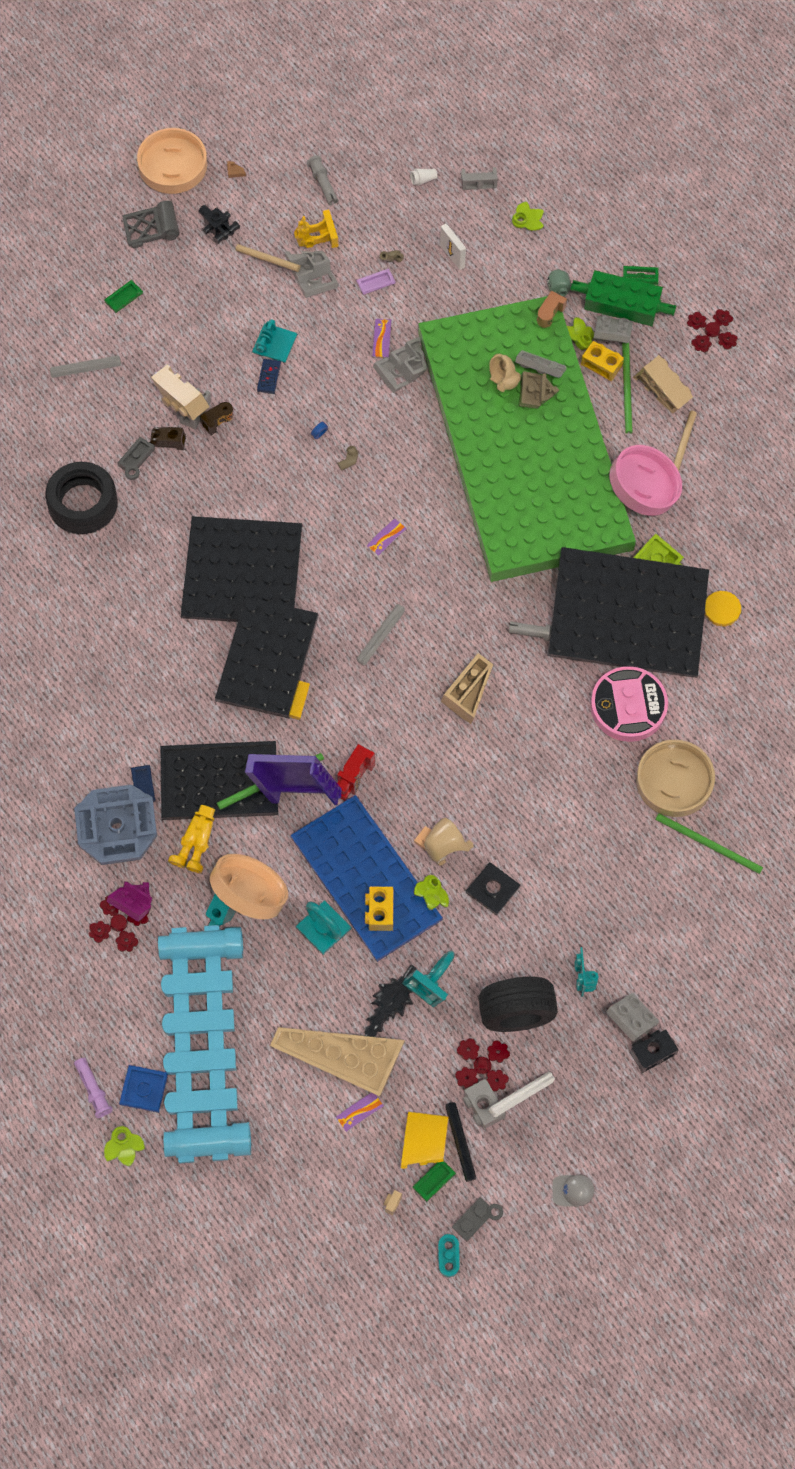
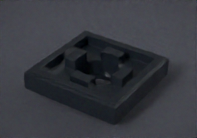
M489 862L466 890V893L497 916L521 885ZM490 881L499 883L501 886L500 891L490 893L486 888L487 883Z

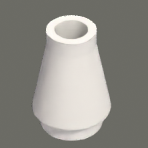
M415 168L414 171L410 172L411 182L413 185L420 186L433 179H437L436 169Z

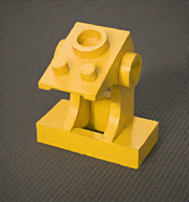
M329 209L322 211L323 220L320 223L309 225L306 222L305 216L302 217L301 221H298L294 236L299 246L311 248L315 244L330 241L332 248L339 247L338 235ZM319 232L320 235L311 236L310 233Z

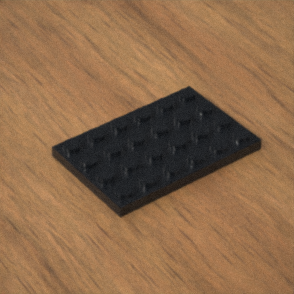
M245 597L215 701L289 718L319 617L318 613Z
M276 741L160 746L162 820L192 819L195 812L199 811L201 805L215 809L213 818L279 815L278 803H271L261 790L221 810L217 805L218 802L255 785L245 773L248 755H277Z

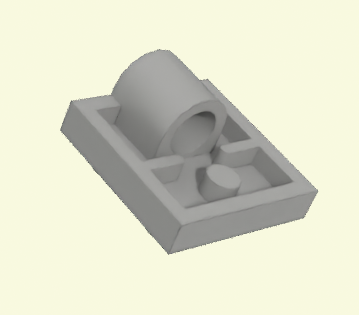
M607 315L598 316L594 340L630 343L633 321H629L626 318L615 319Z
M633 992L610 1007L606 1012L633 1042L640 1040L639 1038L644 1033L647 1034L660 1022Z

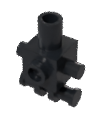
M207 205L201 206L198 211L204 217L205 227L202 228L205 234L211 232L214 235L213 240L217 244L223 239L227 240L229 238L228 235L232 236L234 231L240 229L237 221H234L229 226L228 218L231 215L228 211L223 213L218 208L211 210Z

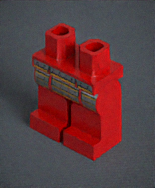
M360 744L354 749L344 765L343 771L340 770L337 774V784L341 787L342 791L340 799L344 801L348 799L350 794H356L357 788L361 783V777L367 769L372 771L376 765L375 753Z

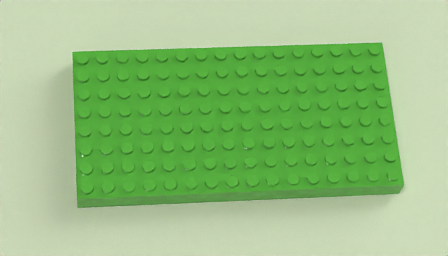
M547 296L418 323V335L421 339L424 356L491 582L558 568L561 547L616 555L634 551L636 543L624 503L617 497L611 486V462L563 312L557 311L550 327L543 328L537 323L538 310ZM521 350L565 365L566 371L560 378L546 374V378L554 387L556 386L559 389V392L539 408L519 406L521 380L515 388L505 390L504 392L497 389L498 384L490 380V361L494 355L500 353L508 356L515 366V371L520 376L523 371L541 374L533 368H524L515 362Z

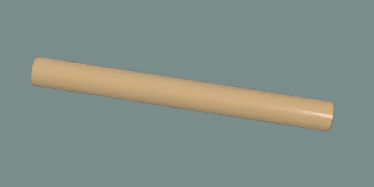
M239 244L236 246L235 250L296 272L300 270V265Z
M695 411L689 412L674 460L678 471L697 413Z

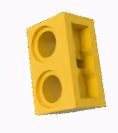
M593 341L583 354L581 365L612 382L623 366L624 357L618 352L609 350L603 344Z
M369 887V893L365 894V905H369V912H365V924H369V931H393V887ZM381 896L385 900L383 902H376L374 899ZM381 915L384 917V920L376 921L374 917Z

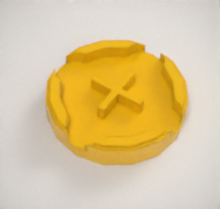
M717 591L706 599L705 617L713 622L714 625L729 626L740 617V600L734 594L728 591Z

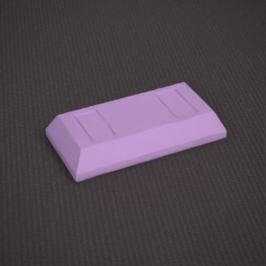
M389 268L356 280L363 295L396 283Z

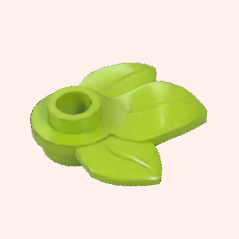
M523 202L517 206L516 213L512 217V224L517 228H526L530 231L540 230L544 227L543 223L540 222L544 210L530 209L528 202Z
M575 317L573 326H567L571 340L575 341L579 349H588L594 338V331L592 327L586 326L582 319Z
M428 875L422 882H418L415 885L414 895L424 897L429 910L434 909L439 904L445 908L448 907V894L441 887V882L436 876Z
M117 1127L112 1132V1139L105 1144L104 1156L106 1161H111L118 1157L122 1164L130 1167L135 1160V1151L145 1149L143 1139L139 1135L132 1134L127 1127ZM121 1133L125 1134V1135H126L125 1139H124V1140H119V1139H118L119 1134H121Z

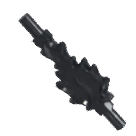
M410 965L405 974L400 976L398 980L391 978L390 983L378 985L380 990L373 994L376 1000L371 1002V1004L377 1005L378 1008L374 1009V1015L366 1019L370 1024L365 1027L364 1036L375 1037L378 1032L383 1031V1024L385 1021H389V1017L394 1019L396 1013L403 1017L405 1006L413 1004L409 995L413 992L404 986L402 982L407 976L417 970L415 966Z

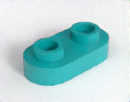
M452 1234L442 1236L438 1244L439 1271L447 1278L457 1275L460 1268L459 1241ZM448 1242L453 1245L450 1250L445 1248V1244ZM448 1263L453 1265V1269L450 1271L445 1268V1265Z

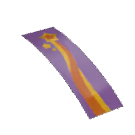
M375 320L372 357L389 358L392 320Z
M394 519L370 541L367 547L379 556L407 528Z
M370 1093L336 1118L347 1132L384 1105L376 1094Z

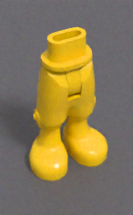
M205 805L200 806L199 811L195 812L185 835L181 838V845L183 846L178 855L169 856V863L183 869L186 866L187 870L198 874L202 873L201 855L209 848L208 841L215 820L213 818L215 809ZM194 847L192 858L187 863L189 852Z

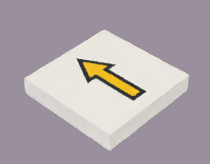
M447 224L442 225L440 246L457 268L461 270L465 268L466 247Z

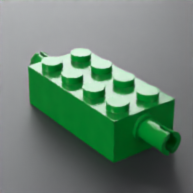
M596 270L593 272L591 282L583 283L573 280L570 290L586 294L584 310L619 319L626 318L629 321L652 327L658 312L674 316L677 305L661 302L663 290L661 286Z

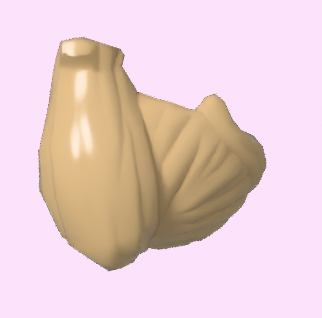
M500 353L492 357L490 361V380L498 384L497 389L501 392L515 388L521 380V376L515 371L512 360Z

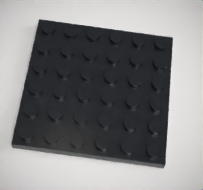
M192 516L181 618L238 622L245 597L295 608L302 523Z

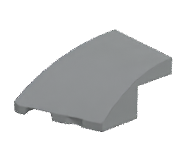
M290 251L285 252L287 261L300 265L299 272L293 270L292 272L305 298L338 287V281L331 273L330 260L324 251H302L301 254H291ZM328 274L331 282L322 283V276Z
M420 337L406 342L404 347L390 352L389 358L381 359L373 365V368L393 393L416 380L427 370L424 352L420 346ZM403 376L406 381L397 385L394 378Z

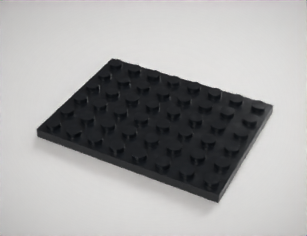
M561 547L547 656L618 667H637L651 672L697 678L709 569Z

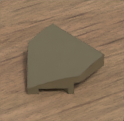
M523 371L521 374L519 406L539 408L558 393L559 389L549 382L545 373L541 375Z

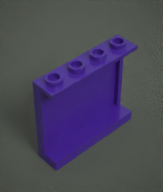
M248 755L245 773L271 803H279L281 792L326 794L334 805L338 804V799L341 798L342 794L341 787L316 756Z

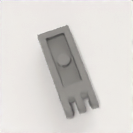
M523 350L517 355L515 361L524 368H533L538 373H545L558 378L566 371L565 365Z

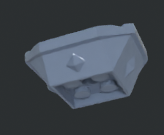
M133 785L92 790L81 803L74 807L78 845L101 865L141 860L157 837L153 798ZM116 823L121 824V827L118 829L112 828Z

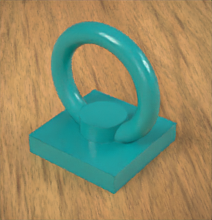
M325 900L320 905L312 901L307 902L306 910L309 915L296 925V929L322 955L352 929Z
M447 951L428 975H423L418 970H415L405 978L402 984L434 1008L449 995L439 987L437 981L455 957L454 951Z

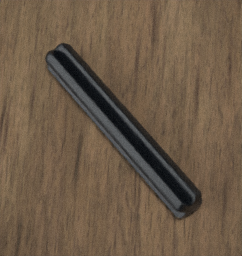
M455 1102L446 1104L445 1108L465 1181L471 1182L476 1180V1174L457 1105Z

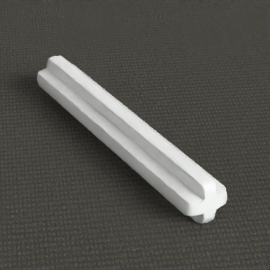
M551 1072L545 1073L489 1108V1113L492 1117L501 1115L552 1084L555 1077Z

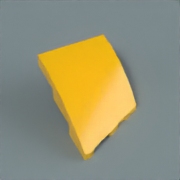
M408 1112L401 1161L402 1169L415 1163H419L422 1166L428 1163L443 1162L448 1116Z

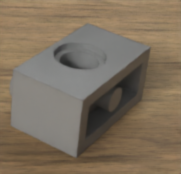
M486 1079L464 1090L465 1097H463V1101L468 1109L472 1108L475 1113L472 1116L477 1126L481 1125L483 1129H486L505 1119V1112L497 1117H492L489 1113V1108L499 1101ZM484 1101L489 1107L480 1109L477 1104Z

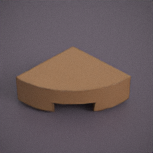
M227 161L229 178L246 176L243 167H240L233 161Z

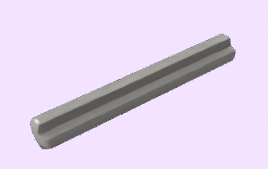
M117 355L51 367L50 373L51 377L54 378L120 366L121 360L120 356Z
M397 604L357 657L359 664L363 666L367 664L405 612L403 606Z

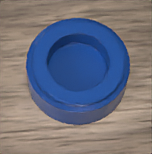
M323 421L314 427L311 435L315 439H319L326 433L328 426Z

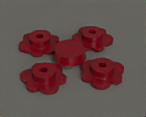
M716 310V314L713 315L715 322H710L707 325L705 322L706 317L702 316L700 312H695L693 315L688 316L687 325L689 327H693L695 330L705 328L706 335H697L696 339L691 341L696 351L707 352L709 350V347L712 346L709 337L718 336V344L726 350L737 345L738 337L735 334L731 335V332L720 334V326H728L733 321V316L730 315L728 310Z
M106 896L105 900L100 902V908L103 909V914L113 916L110 925L104 924L103 921L90 924L89 937L94 938L96 943H101L103 939L109 938V932L112 928L114 931L120 932L119 937L115 939V942L118 944V950L121 952L126 950L131 952L133 947L138 945V939L135 938L133 932L128 933L123 930L126 929L128 922L134 923L135 926L146 924L149 920L147 916L149 912L139 921L130 916H127L126 919L123 915L118 914L119 909L113 905L109 906L110 904L107 902L108 896Z
M469 1038L466 1041H460L457 1054L462 1056L464 1060H469L470 1058L475 1061L473 1064L474 1069L463 1067L462 1071L456 1072L455 1078L458 1080V1086H464L467 1089L473 1086V1084H477L478 1078L476 1076L478 1073L481 1075L487 1074L488 1078L486 1080L493 1092H497L499 1089L504 1090L509 1077L503 1074V1071L500 1069L497 1071L491 1070V1061L502 1063L504 1059L510 1057L507 1044H501L498 1040L493 1041L492 1046L487 1048L489 1054L488 1058L478 1057L480 1047L476 1045L474 1039Z

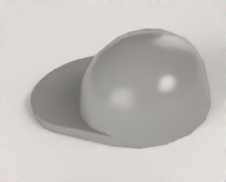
M561 1175L553 1179V1202L559 1206H584L594 1197V1184L585 1175Z

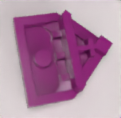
M124 881L123 887L108 896L107 902L136 921H139L151 910L152 897L149 892V882H143L142 885H132L128 881Z

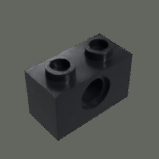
M666 1029L662 1032L657 1030L649 1035V1039L645 1041L642 1039L638 1040L632 1045L630 1054L642 1073L677 1055L679 1049ZM648 1047H656L658 1053H650Z

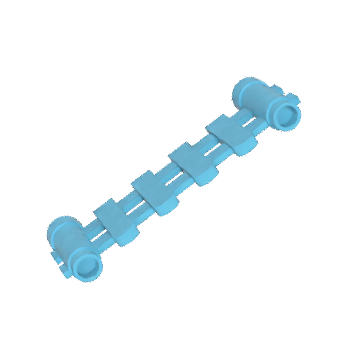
M219 925L204 926V931L187 932L186 927L172 928V933H169L168 936H158L159 959H170L173 961V974L165 975L161 981V989L166 997H174V1013L165 1014L162 1020V1027L166 1035H175V1052L167 1053L164 1056L163 1066L168 1075H176V1092H170L165 1096L164 1105L168 1114L177 1115V1129L173 1132H164L165 1157L176 1156L179 1164L194 1163V1157L212 1156L213 1161L228 1160V1155L232 1154L234 1156L251 1155L250 1123H233L232 1126H227V1111H238L237 1088L226 1089L225 1071H236L235 1048L224 1049V1032H234L235 1022L234 1010H223L222 993H233L232 970L221 971V958H227V960L243 959L242 928L228 927L225 930H220ZM188 960H206V972L188 973ZM207 994V1011L190 1012L189 996ZM208 1033L209 1050L191 1051L190 1034ZM209 1073L210 1090L192 1091V1074ZM211 1112V1127L193 1128L194 1113Z

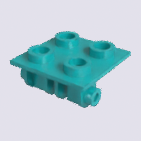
M270 319L264 323L252 353L286 363L298 333L277 327L276 322Z
M580 947L574 964L575 972H579L578 979H576L577 991H581V997H583L584 992H593L596 989L599 975L595 971H585L583 947Z

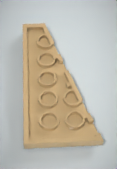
M278 1027L270 1046L381 1096L405 1040Z

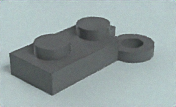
M139 437L118 461V466L125 470V476L129 480H135L139 477V467L155 450V446ZM133 470L136 473L134 475H130L129 472Z
M480 1197L452 1228L468 1242L489 1218L495 1221L502 1218L503 1208L499 1204H491L489 1206ZM493 1208H497L499 1210V1214L497 1216H493L491 1214V1210Z

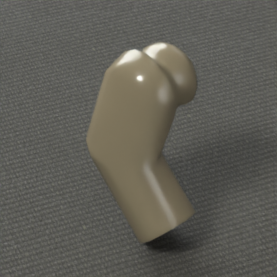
M399 250L382 251L380 258L387 262L394 260L401 262L404 259V255Z
M349 446L346 450L348 452L346 459L337 463L341 471L356 464L358 450H356L355 446Z

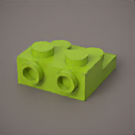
M655 533L633 558L682 565L681 562L684 557Z

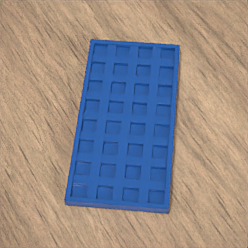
M356 795L290 835L299 851L376 962L443 920L436 907L429 910L424 897L414 895V888L418 882ZM369 887H393V931H369V924H365V912H369V905H365V894L369 893ZM378 896L374 900L376 902H383L385 899ZM377 915L374 917V919L376 921H382L384 920V917L381 915Z

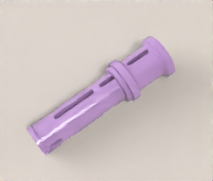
M86 1058L76 1060L74 1066L88 1092V1102L92 1103L96 1112V1118L110 1114L113 1109L105 1099V1092L100 1090Z

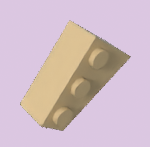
M660 355L633 377L636 381L640 379L646 385L644 388L647 391L652 390L658 396L656 399L672 414L693 398L690 389L683 385L679 376L669 368L667 361L661 358Z
M167 364L154 374L151 379L163 396L161 399L167 407L171 406L175 412L179 411L183 417L187 416L194 420L208 409L209 405L201 392L189 382L183 383L180 380L182 378L181 375L178 373L174 374L171 367Z
M478 653L446 691L441 702L471 724L476 715L493 664Z

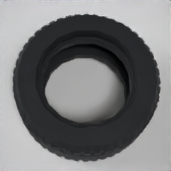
M80 461L66 464L53 473L46 485L45 498L49 514L54 523L64 531L81 535L96 532L108 525L113 516H115L118 499L114 481L103 467L95 463ZM78 485H89L101 492L98 503L85 511L68 509L62 504V500L71 488Z

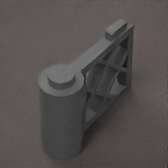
M161 201L156 207L122 215L127 242L133 248L141 247L143 243L162 238L172 241L179 236L174 205L171 201ZM154 213V218L151 222L145 220L147 215ZM127 219H137L138 221L134 226L129 225ZM142 222L148 225L144 231L137 229ZM152 227L157 229L158 233L154 235H149L147 233ZM134 232L141 234L138 239L131 240L130 236Z

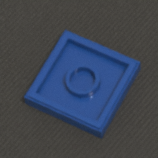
M129 1065L119 1105L159 1113L168 1074L162 1071Z

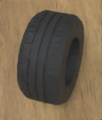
M526 976L501 980L483 988L478 996L482 1024L491 1031L515 1032L537 1028L554 1020L558 1013L554 985L548 979L542 977Z

